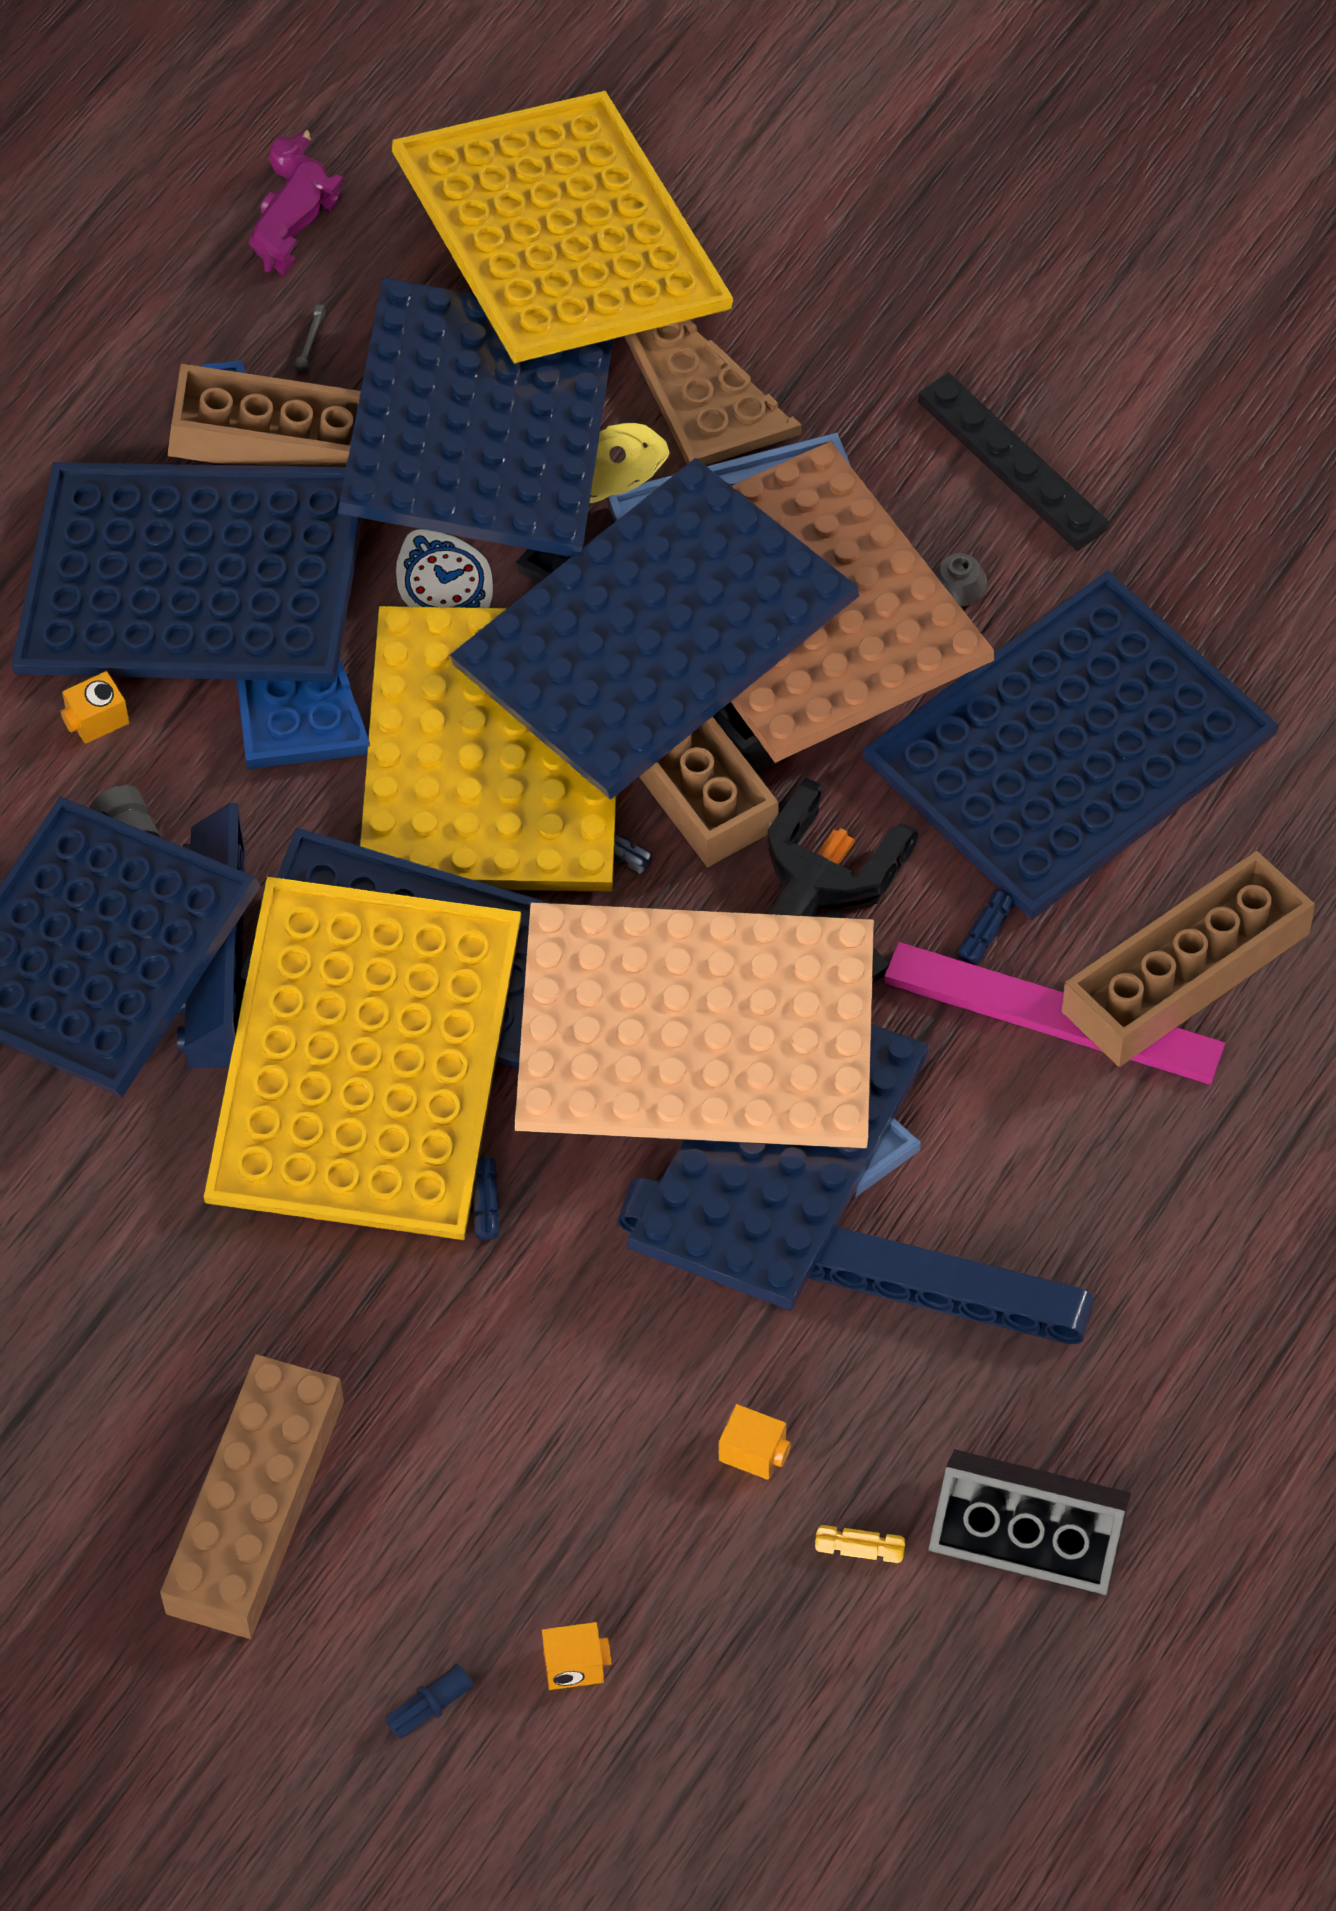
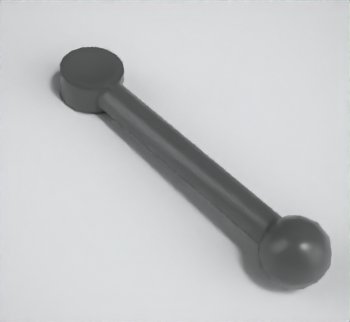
M316 304L314 318L301 356L294 361V367L299 372H304L309 368L308 357L321 320L323 321L325 316V305Z

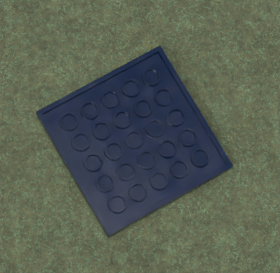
M60 796L0 885V1043L123 1098L261 884L252 875Z

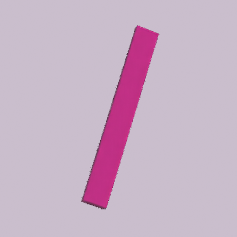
M898 942L886 971L884 984L1102 1051L1062 1013L1063 992ZM1176 1027L1130 1060L1212 1085L1225 1049V1042Z

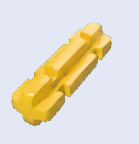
M820 1525L816 1532L815 1548L818 1552L834 1554V1550H840V1555L877 1560V1556H883V1561L899 1563L904 1556L905 1538L887 1534L886 1538H881L880 1533L849 1528H844L843 1532H839L835 1526Z

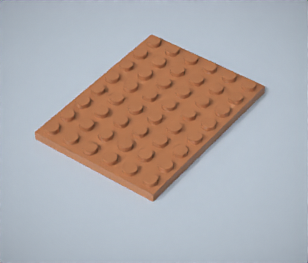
M831 441L732 485L734 489L856 584L860 595L731 701L775 763L994 661V649Z

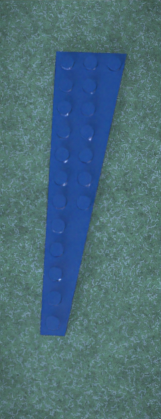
M241 360L202 365V367L246 373ZM340 657L335 682L237 680L247 769L368 754L370 743Z

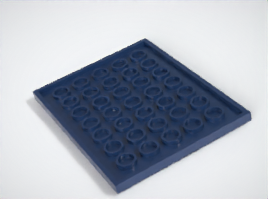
M382 277L338 514L572 557L577 552H582L613 339L514 363L474 294Z
M694 458L583 547L582 552H577L449 656L452 664L611 800L860 595L856 584L707 466Z
M53 462L11 664L14 673L23 675L97 676L107 671L110 677L335 682L363 518L338 514L346 467Z
M1107 570L994 653V661L966 673L864 748L862 759L999 890L1010 894L1014 899L1013 903L1033 920L1275 736L1278 731V724Z

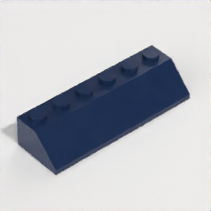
M229 803L191 827L190 844H183V847L245 872V844L238 803ZM244 912L179 1010L180 1015H185V1026H178L177 1046L178 1052L186 1053L188 1068L230 1066L242 1006V985L239 982V975L243 965Z

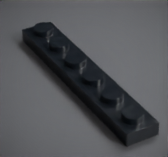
M949 372L918 392V403L1076 551H1079L1108 530V520Z

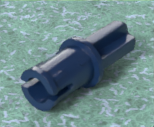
M455 1664L449 1671L427 1687L419 1686L415 1696L387 1715L385 1720L389 1729L399 1739L406 1737L431 1717L439 1718L442 1716V1709L466 1691H470L473 1688V1683L463 1668Z

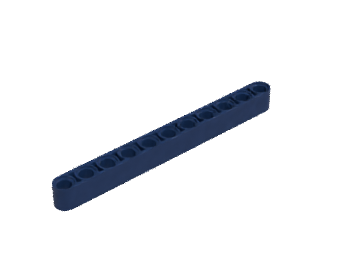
M636 1178L630 1181L617 1220L618 1225L629 1233L632 1232L660 1182L643 1178ZM840 1227L835 1228L809 1277L811 1280L1065 1344H1079L1084 1340L1095 1301L1089 1292L1075 1286Z

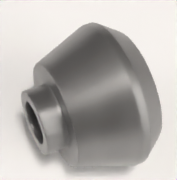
M951 554L934 571V574L959 606H967L977 602L986 592V574L978 561L968 554Z

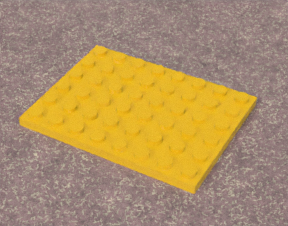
M606 91L398 138L392 142V153L514 363L732 309L733 297Z
M379 606L369 729L370 746H368L360 846L504 890L612 892L617 795L611 800L607 798L452 664L449 656L507 608Z
M267 877L204 1193L205 1203L465 1240L521 924V912Z

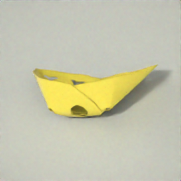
M638 423L612 425L600 431L591 495L597 497H590L589 504L601 501L611 495L626 493L645 483L668 458L670 452L667 442L648 426ZM643 443L647 444V448H644ZM615 446L622 447L626 453V458L620 463H615L610 458V450Z

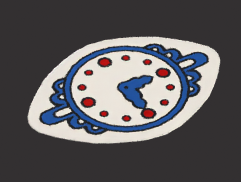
M419 529L407 535L398 556L396 576L399 593L409 607L489 608L493 596L492 573L487 559L478 550L454 536L440 532Z

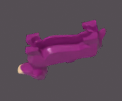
M308 130L302 131L293 138L280 136L272 143L269 151L270 164L278 175L285 177L287 182L277 194L273 192L267 194L260 210L263 214L256 222L253 234L249 238V245L263 258L264 271L270 272L274 267L282 276L286 275L295 262L296 257L290 255L297 240L292 237L314 221L318 216L320 205L332 211L342 198V190L339 188L343 184V176L334 175L328 177L323 164L304 155L311 142Z

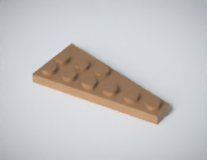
M691 320L624 336L686 464L696 458L707 466L802 435V425L793 416L789 418L778 408V402L771 395H764L751 382V377L712 340L707 341L697 332V326Z

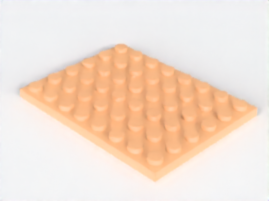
M531 903L515 1131L867 1148L874 920Z

